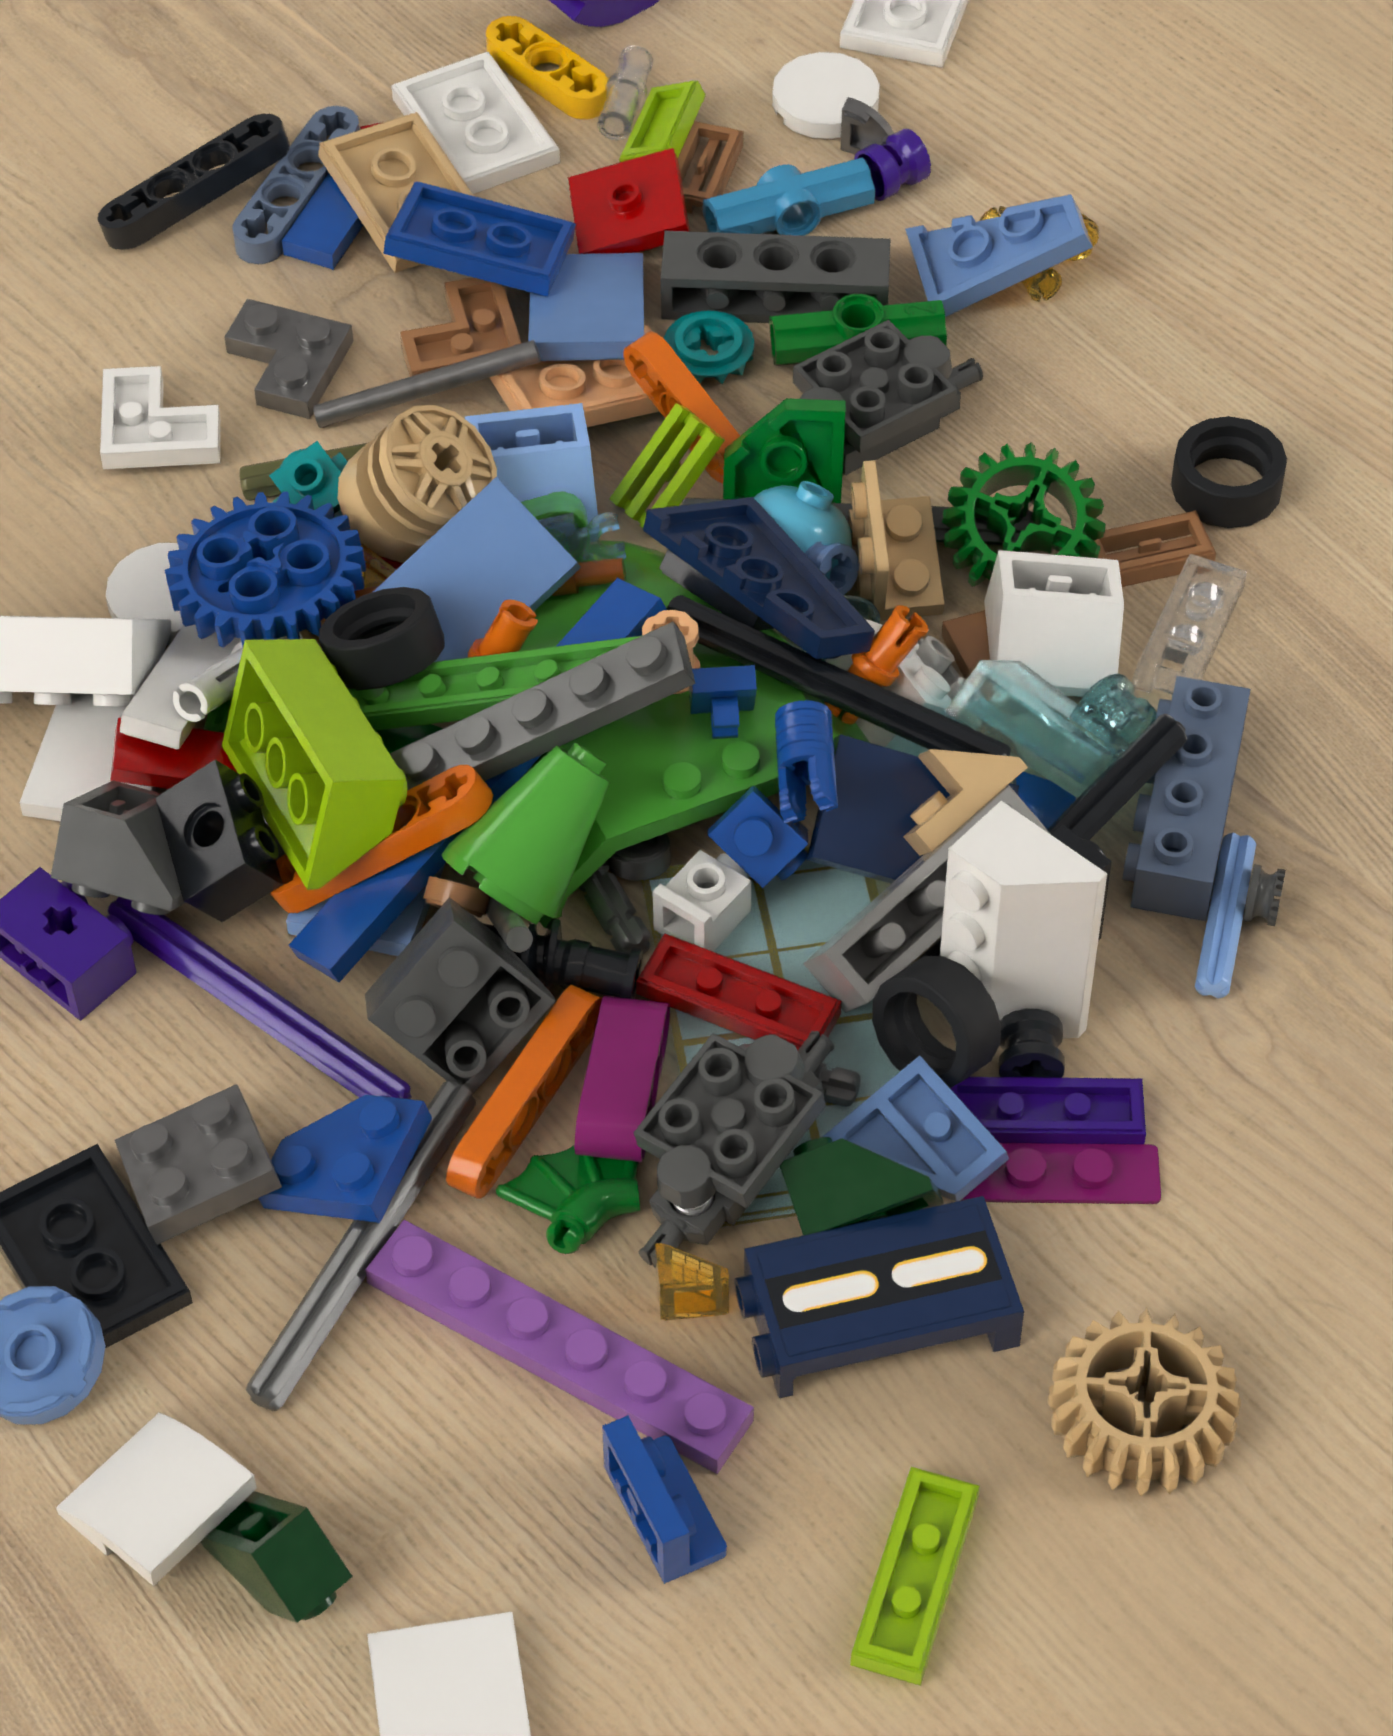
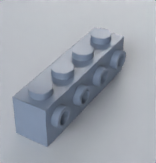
M1176 676L1172 700L1159 699L1156 719L1160 715L1168 714L1179 721L1186 729L1187 741L1146 782L1154 784L1152 795L1139 794L1133 831L1143 832L1144 834L1141 844L1129 842L1122 880L1134 882L1131 908L1207 921L1251 689Z

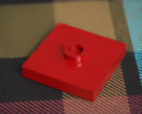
M674 148L568 177L579 254L638 253L663 246L665 231H690L679 162Z

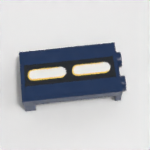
M984 1196L745 1248L744 1276L734 1279L741 1315L743 1319L754 1317L759 1332L758 1336L752 1337L753 1353L761 1378L772 1376L779 1399L793 1396V1381L798 1376L978 1335H988L993 1352L1020 1346L1024 1309Z

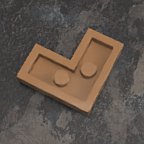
M474 277L444 282L445 298L452 322L400 332L401 348L409 376L411 377L521 344L522 342L504 285Z

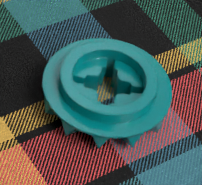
M698 311L687 314L672 323L664 335V339L700 384L705 378L714 377L723 385L729 373L743 375L746 363L752 361L754 357V337L749 327L739 318L720 311ZM704 339L706 345H710V348L713 351H718L716 355H708L704 349H700L701 340Z

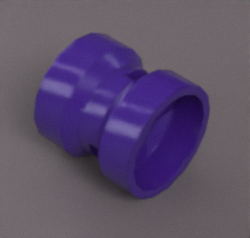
M908 128L888 136L884 145L881 146L876 143L857 151L855 159L863 157L870 168L875 188V200L877 201L885 200L897 194L900 186L903 184L911 186L927 179L931 173L930 157L924 143L913 130Z

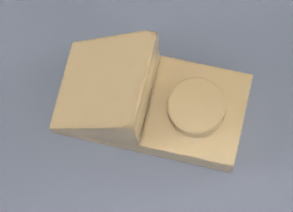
M929 749L919 754V759L947 790L950 796L945 798L938 791L922 803L910 815L917 825L903 837L919 856L933 852L1028 766L1020 757L937 749Z

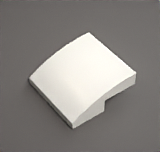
M159 1412L63 1500L56 1509L63 1519L106 1556L113 1551L154 1586L254 1492L257 1486L254 1474L233 1457L188 1426Z

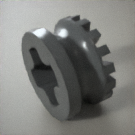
M1254 864L1243 921L1251 922L1254 917L1260 916L1266 919L1267 925L1275 926L1280 899H1275L1274 896L1281 897L1286 870L1277 869L1275 873L1267 874L1263 871L1262 865Z

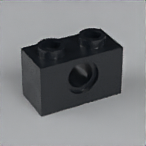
M214 760L156 797L184 902L224 922L283 885L276 863L279 850L274 838L266 828L261 811L264 798L258 785L249 775L245 773L239 774L219 761Z

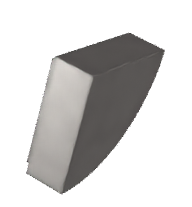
M848 97L842 108L840 150L856 154L857 151L875 143L881 146L884 145L888 136L894 134L889 123L869 105Z

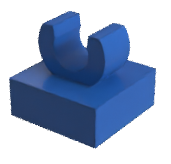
M755 665L692 669L696 684L689 686L691 714L710 713L712 739L738 738L739 711L754 710L757 691Z

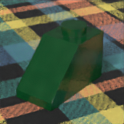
M820 1137L804 1142L793 1150L794 1157L784 1160L780 1165L803 1236L944 1204L940 1191L928 1176L843 1138L832 1141L830 1137Z
M256 1491L252 1492L201 1541L202 1545L269 1613L298 1623L300 1620L314 1618L324 1612L335 1601L337 1597L335 1591L353 1577L307 1507Z

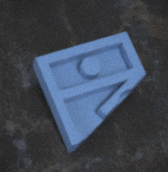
M920 1055L822 1136L830 1137L832 1141L843 1138L924 1174L935 1184L941 1196L956 1202L960 1201L1009 1160L1006 1150Z

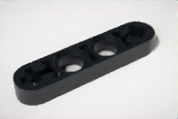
M266 113L247 118L107 203L98 213V222L108 245L118 250L135 248L279 161L287 154L290 148L281 119L274 114ZM224 165V166L219 167V168H217V169L210 170V169H212V168H214V167H216V166ZM177 192H179V193L176 194V195H173V196H171V197L164 198V197H166V196H168V195H170V194H172V193H177Z

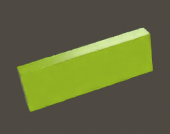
M914 1467L910 1468L852 1649L851 1666L921 1686L976 1507L979 1485Z

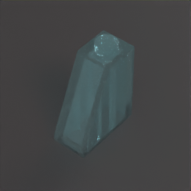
M980 660L945 711L961 724L1007 744L1011 748V756L1020 757L1027 766L1077 798L1131 745L1021 661Z

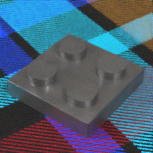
M238 1084L205 1097L190 1106L115 1139L144 1220L157 1245L282 1187Z

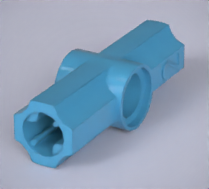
M863 157L806 173H801L793 165H778L764 173L757 182V186L704 199L703 216L708 232L762 234L777 230L780 235L804 236L816 228L821 221V217L873 204L875 188L870 168Z

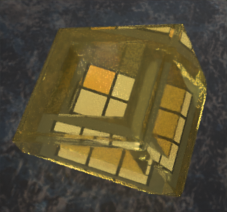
M662 1243L655 1244L656 1283L661 1320L719 1316L729 1313V1273L727 1268Z

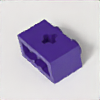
M39 867L0 899V958L81 1021L137 973L131 947L134 942L133 936L119 918L112 914L103 916L88 904L85 896L72 891L71 883L64 881L60 883Z

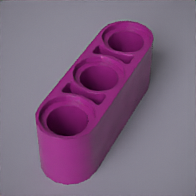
M604 996L602 998L577 1114L574 1145L576 1155L643 1163L646 1151L637 1146L633 1132L656 1103L668 1041L669 1003Z

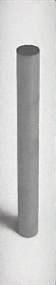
M531 340L313 406L316 422L319 428L533 365L541 362L535 340Z

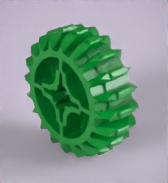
M1032 442L1025 446L1023 457H1015L1011 446L1006 444L1001 447L1000 462L997 463L992 456L984 452L978 459L979 471L968 467L961 471L960 481L963 487L953 486L950 488L947 500L954 507L943 511L942 523L952 528L944 535L945 547L959 549L953 556L952 563L956 569H964L973 566L968 576V583L971 587L981 584L986 578L988 580L991 579L997 554L980 537L974 517L987 521V529L997 533L1003 540L1002 550L1030 552L1039 550L1051 554L1053 550H1057L1059 552L1054 555L1098 558L1101 547L1094 540L1104 537L1106 524L1096 518L1102 514L1104 504L1102 499L1088 498L1093 493L1095 487L1092 478L1074 481L1080 467L1076 460L1060 468L1057 466L1059 452L1056 448L1047 452L1044 460L1035 458L1036 448ZM1019 485L1027 486L1022 493L1016 496H1005L996 493L994 497L990 496L1003 488ZM1047 492L1053 495L1066 509L1071 520L1072 529L1060 525L1061 518L1054 516L1047 510L1044 504ZM1034 505L1031 518L1033 523H1029L1025 531L1021 530L1018 540L1013 543L1016 531L1014 524L1019 523L1022 517H1026L1030 506Z

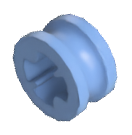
M820 541L816 542L805 552L806 556L824 575L832 568L831 559H837L838 565L831 570L830 579L828 580L843 596L853 587L857 579L859 563L855 551L850 546L840 543L823 545Z

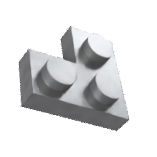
M251 299L245 301L225 335L227 353L269 364L254 389L256 405L310 419L314 412L313 406L317 405L353 343L352 325Z

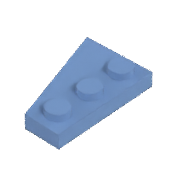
M1071 194L1007 207L1001 214V217L976 222L973 216L969 215L952 219L951 227L927 231L925 226L921 225L905 229L927 300H942L945 317L1093 247L1080 209Z

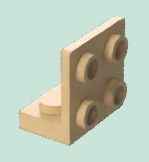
M863 461L861 482L851 483L852 509L848 511V522L852 530V546L858 545L859 571L856 579L858 600L869 599L871 621L888 619L897 605L909 608V613L905 618L911 617L914 612L919 616L942 615L945 603L930 496L881 500L876 461Z

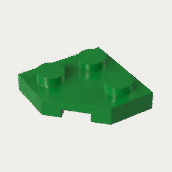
M786 398L725 448L723 499L755 497L765 489L782 485L799 487L802 481H808L831 492L834 496L832 503H841L846 400Z

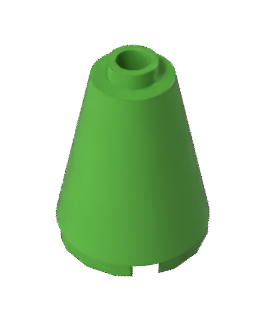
M574 742L569 751L556 745L500 796L477 822L465 828L448 844L441 854L443 859L461 875H463L467 868L475 872L476 874L473 878L480 884L478 886L479 889L526 920L536 925L540 922L544 928L548 929L553 919L556 918L610 784V781L600 774L607 764L576 742Z

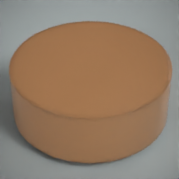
M432 876L428 878L423 899L426 900L425 903L441 907L450 897L474 917L482 918V915H486L487 906L490 901V896L481 889Z

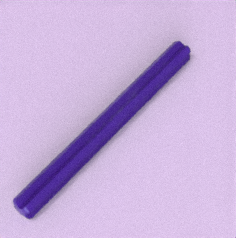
M118 897L110 903L107 910L108 914L116 916L126 925L134 941L357 1097L375 1095L402 1099L412 1098L410 1094L411 1088L407 1082L167 916L148 914L135 910L131 906L132 900Z

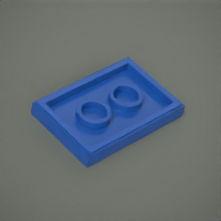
M417 181L414 182L385 237L383 254L548 297L573 242L576 224L571 221Z

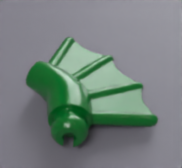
M573 1145L559 1153L540 1156L533 1155L524 1172L513 1180L498 1185L496 1187V1194L508 1202L550 1220L551 1224L546 1231L549 1245L559 1253L572 1254L580 1248L581 1244L587 1243L609 1219L640 1211L639 1190L636 1179L639 1162L576 1155Z

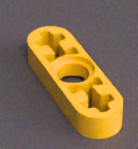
M504 16L493 20L486 29L487 52L489 51L499 67L573 118L592 119L602 115L609 106L608 78L600 69L522 17ZM543 63H554L560 66L557 70L548 72L538 71L534 67Z

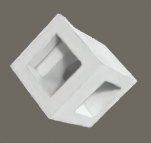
M699 850L666 886L660 883L652 891L654 930L662 935L666 933L713 952L751 912V880L749 875L728 854L724 853L715 859Z

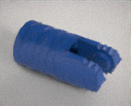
M811 700L795 701L780 707L775 713L780 814L785 824L805 820L804 817L807 816L805 785H810L813 801L816 802L820 811L826 810L828 812L838 808L831 710L828 706Z

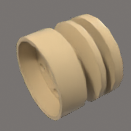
M437 405L412 406L396 416L387 427L377 434L375 439L367 443L348 460L339 476L338 502L342 514L347 515L349 518L350 529L358 530L362 544L381 557L397 562H405L497 477V468L487 442L476 427L458 413Z

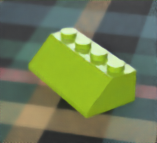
M315 639L244 641L222 747L237 773L249 775L261 790L264 798V804L261 807L263 817L306 889H320L392 834L398 808L404 805L407 797L406 776L403 770L398 768L383 745L381 736L374 731L361 711L357 699L352 697L339 677L335 665L330 663Z

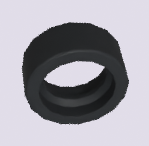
M1231 416L1206 419L1191 426L1178 440L1171 479L1175 500L1186 513L1196 511L1201 522L1207 525L1224 528L1250 526L1267 518L1279 505L1287 457L1282 442L1268 428L1252 420ZM1228 458L1242 461L1254 467L1263 478L1249 485L1227 486L1217 484L1203 477L1195 467L1208 460Z
M408 587L383 589L363 595L336 610L319 629V642L323 652L330 663L335 665L338 675L345 686L355 690L378 689L402 682L422 672L436 661L445 647L444 633L431 598L420 589Z
M924 956L882 983L873 999L872 1023L878 1042L890 1062L899 1071L903 1070L920 1055L944 1083L951 1088L991 1062L1000 1046L1001 1023L990 994L983 983L964 965L944 956ZM917 994L927 998L943 1013L952 1028L956 1041V1051L945 1047L930 1033L921 1018L917 1005Z

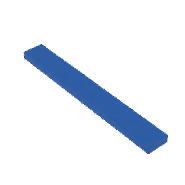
M616 578L557 646L642 636V627L649 617L655 616L660 611L667 609L660 597ZM540 756L486 780V784L493 793L492 804L514 785ZM463 830L333 895L292 940L289 947L299 959L340 983L427 885L429 876L434 877L443 867L446 861L441 854L448 844Z

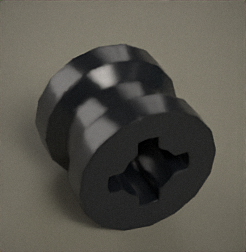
M1023 1009L1011 1012L1000 1020V1047L1004 1050L999 1056L1000 1077L1062 1078L1064 1076V1055L1057 1048L1063 1039V1025L1059 1017L1051 1012L1040 1009Z

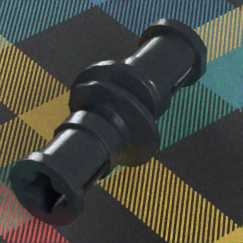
M555 918L544 936L538 935L536 924L529 923L528 929L533 937L532 944L526 951L514 953L542 984L545 982L546 987H551L552 984L566 989L570 985H574L589 992L619 998H635L636 980L640 975L642 966V949L632 948L629 954L592 946L591 942L583 940H562L561 920ZM484 924L503 940L494 925Z

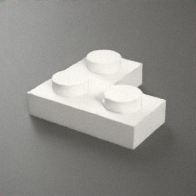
M161 366L103 369L100 443L103 469L220 463L221 420L219 406L204 405L163 408L164 382Z

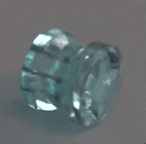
M1120 673L1109 675L1095 683L1084 694L1078 705V715L1087 726L1098 728L1100 730L1099 739L1109 751L1115 753L1125 751L1155 721L1157 714L1148 700L1135 696L1134 685L1125 675Z

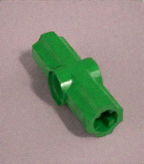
M852 294L838 300L831 311L770 316L769 332L774 365L801 363L887 320L908 340L919 336L938 337L946 345L947 331L942 300L882 306L874 297L866 294Z

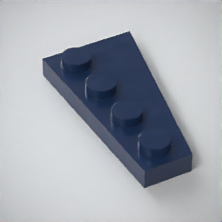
M753 497L647 509L643 527L644 532L815 659H835L842 655L870 651L875 630Z

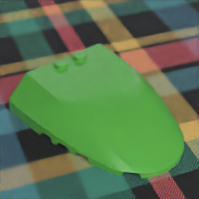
M596 540L589 541L587 549L580 557L575 559L579 563L623 557L626 582L660 597L666 608L672 598L683 595L720 612L662 573L659 567L665 554L660 551L625 541ZM612 583L579 587L578 594L553 596L552 594L534 611L537 615L535 619H538V623L531 630L519 651L556 647ZM774 629L760 630L761 632L767 635H770L780 641H783L791 645ZM696 643L695 647H693V654L700 661V668L747 666L699 643ZM755 670L757 691L754 710L739 711L738 738L712 739L710 713L691 714L689 691L681 694H672L560 746L569 751L574 742L602 759L607 765L600 774L608 779L610 784L555 919L562 917V910L567 898L618 850L724 813L753 785L766 797L779 793L775 713L780 707L795 701L811 700L826 705L825 702ZM842 710L838 717L832 714L833 741L835 737L841 734L869 742L856 722L852 725L842 722L841 718L846 711ZM549 752L542 754L529 770Z

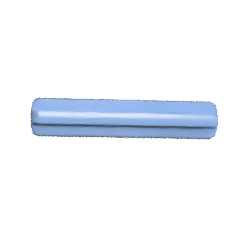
M1233 832L1227 834L1222 839L1195 981V988L1202 996L1212 995L1216 998H1223L1230 991L1256 850V842L1249 835L1239 836Z

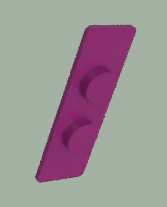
M999 1143L1006 1150L1009 1160L961 1199L962 1201L984 1196L986 1202L1157 1204L1161 1200L1158 1148L1152 1144Z

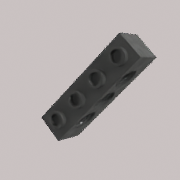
M665 231L661 267V319L677 320L693 312L720 311L731 314L743 322L769 323L770 316L831 311L838 300L852 294H866L877 299L882 306L888 305L891 239Z

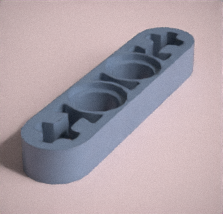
M329 106L318 110L310 118L290 145L287 154L278 161L233 223L236 254L241 260L251 264H266L282 255V239L329 173L325 166L316 171L308 172L301 171L297 167L309 162L323 164L318 157L319 143L327 141V136H330L328 138L330 140L360 130L358 116L353 110L342 106ZM289 196L298 199L295 204L281 207L271 203L279 197ZM265 223H267L268 234H265V231H266V224H265Z

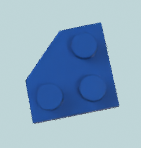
M364 1095L283 1138L271 1159L282 1187L258 1198L264 1209L380 1223L432 1120L425 1102L421 1100Z

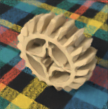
M1147 1308L1139 1315L1138 1323H1129L1118 1310L1115 1316L1111 1318L1110 1329L1092 1320L1090 1326L1086 1328L1085 1339L1072 1336L1071 1341L1066 1345L1065 1357H1059V1360L1055 1362L1052 1375L1054 1383L1049 1387L1048 1405L1050 1410L1054 1411L1051 1426L1054 1430V1435L1065 1436L1063 1449L1066 1452V1457L1071 1458L1085 1455L1083 1470H1085L1087 1477L1102 1469L1108 1471V1483L1112 1491L1122 1484L1123 1478L1136 1480L1135 1487L1140 1496L1149 1490L1150 1481L1158 1480L1166 1491L1171 1494L1178 1486L1179 1474L1196 1484L1203 1477L1205 1465L1216 1468L1217 1464L1223 1459L1225 1446H1229V1443L1234 1440L1237 1429L1235 1418L1238 1417L1241 1406L1239 1393L1234 1391L1237 1380L1234 1368L1222 1366L1224 1354L1222 1353L1221 1345L1202 1348L1204 1335L1202 1334L1201 1326L1184 1334L1178 1331L1179 1321L1175 1314L1165 1321V1325L1152 1323L1153 1318ZM1130 1367L1122 1372L1112 1373V1371H1115L1117 1369ZM1140 1385H1143L1145 1388L1144 1401L1150 1402L1148 1418H1145L1143 1415V1402L1138 1401ZM1183 1424L1189 1425L1182 1430ZM1181 1430L1168 1436L1157 1437L1165 1431Z

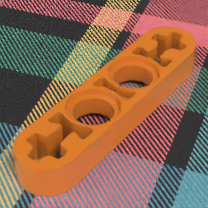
M469 765L452 767L407 790L406 801L403 806L398 808L392 834L323 887L307 890L287 855L284 854L276 861L283 885L269 894L288 913H299L471 826L488 811L492 804L493 793L473 767Z
M570 985L563 991L454 1150L446 1172V1182L449 1186L476 1199H481L487 1195L593 1039L602 1002L601 997L574 985Z

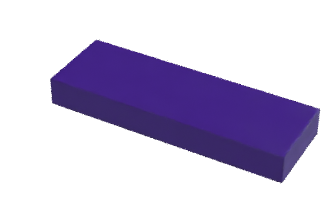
M968 1077L950 1088L999 1143L1145 1144L1146 1126L1143 1079Z

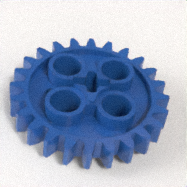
M283 491L276 502L268 503L265 494L258 492L255 503L248 506L239 497L233 498L234 510L225 512L221 508L213 506L210 508L213 519L211 522L194 518L191 521L194 535H177L176 539L179 550L168 552L170 568L165 570L173 610L180 611L182 623L185 627L196 624L199 638L204 639L216 632L219 647L224 648L235 637L241 638L242 648L245 640H270L285 636L287 639H300L299 632L305 629L319 636L321 620L327 619L340 606L355 600V591L362 590L365 586L362 572L366 571V564L358 530H350L347 515L334 517L333 506L330 503L314 510L312 496L310 495L302 498L297 504H291L289 493Z

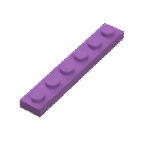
M406 1220L402 1221L365 1269L367 1284L617 1420L628 1415L635 1429L646 1436H651L653 1440L661 1436H669L679 1454L716 1474L719 1473L754 1421L753 1406Z

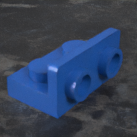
M628 1415L603 1425L604 1468L663 1583L670 1582L725 1558L727 1555V1544L669 1436H661L653 1440L651 1436L640 1439Z

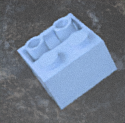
M582 403L465 416V419L476 427L489 445L497 468V478L520 502L548 495L552 492L564 491L574 494L582 501L586 509L590 539L600 538L591 449ZM557 518L549 523L546 530L551 534L566 535L572 532L577 524L568 518Z

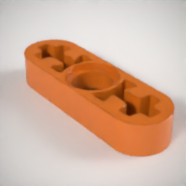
M650 331L624 348L623 357L632 377L664 418H666L673 406L678 403L688 408L725 439L705 468L713 479L723 484L725 448L740 437V435L667 341L659 334ZM700 435L696 437L692 445L689 447L690 451L693 450V448L700 440Z

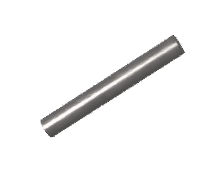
M490 897L486 915L512 951H526L533 941L530 930L517 913Z

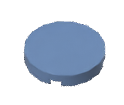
M29 1286L0 1300V1417L17 1425H42L67 1415L89 1395L101 1374L106 1345L100 1322L80 1299L55 1286Z

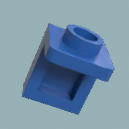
M754 785L708 829V836L762 888L775 876L781 881L787 879L802 865L808 856V852L804 849L808 845V829L800 821L795 824L793 822L784 824L780 810Z

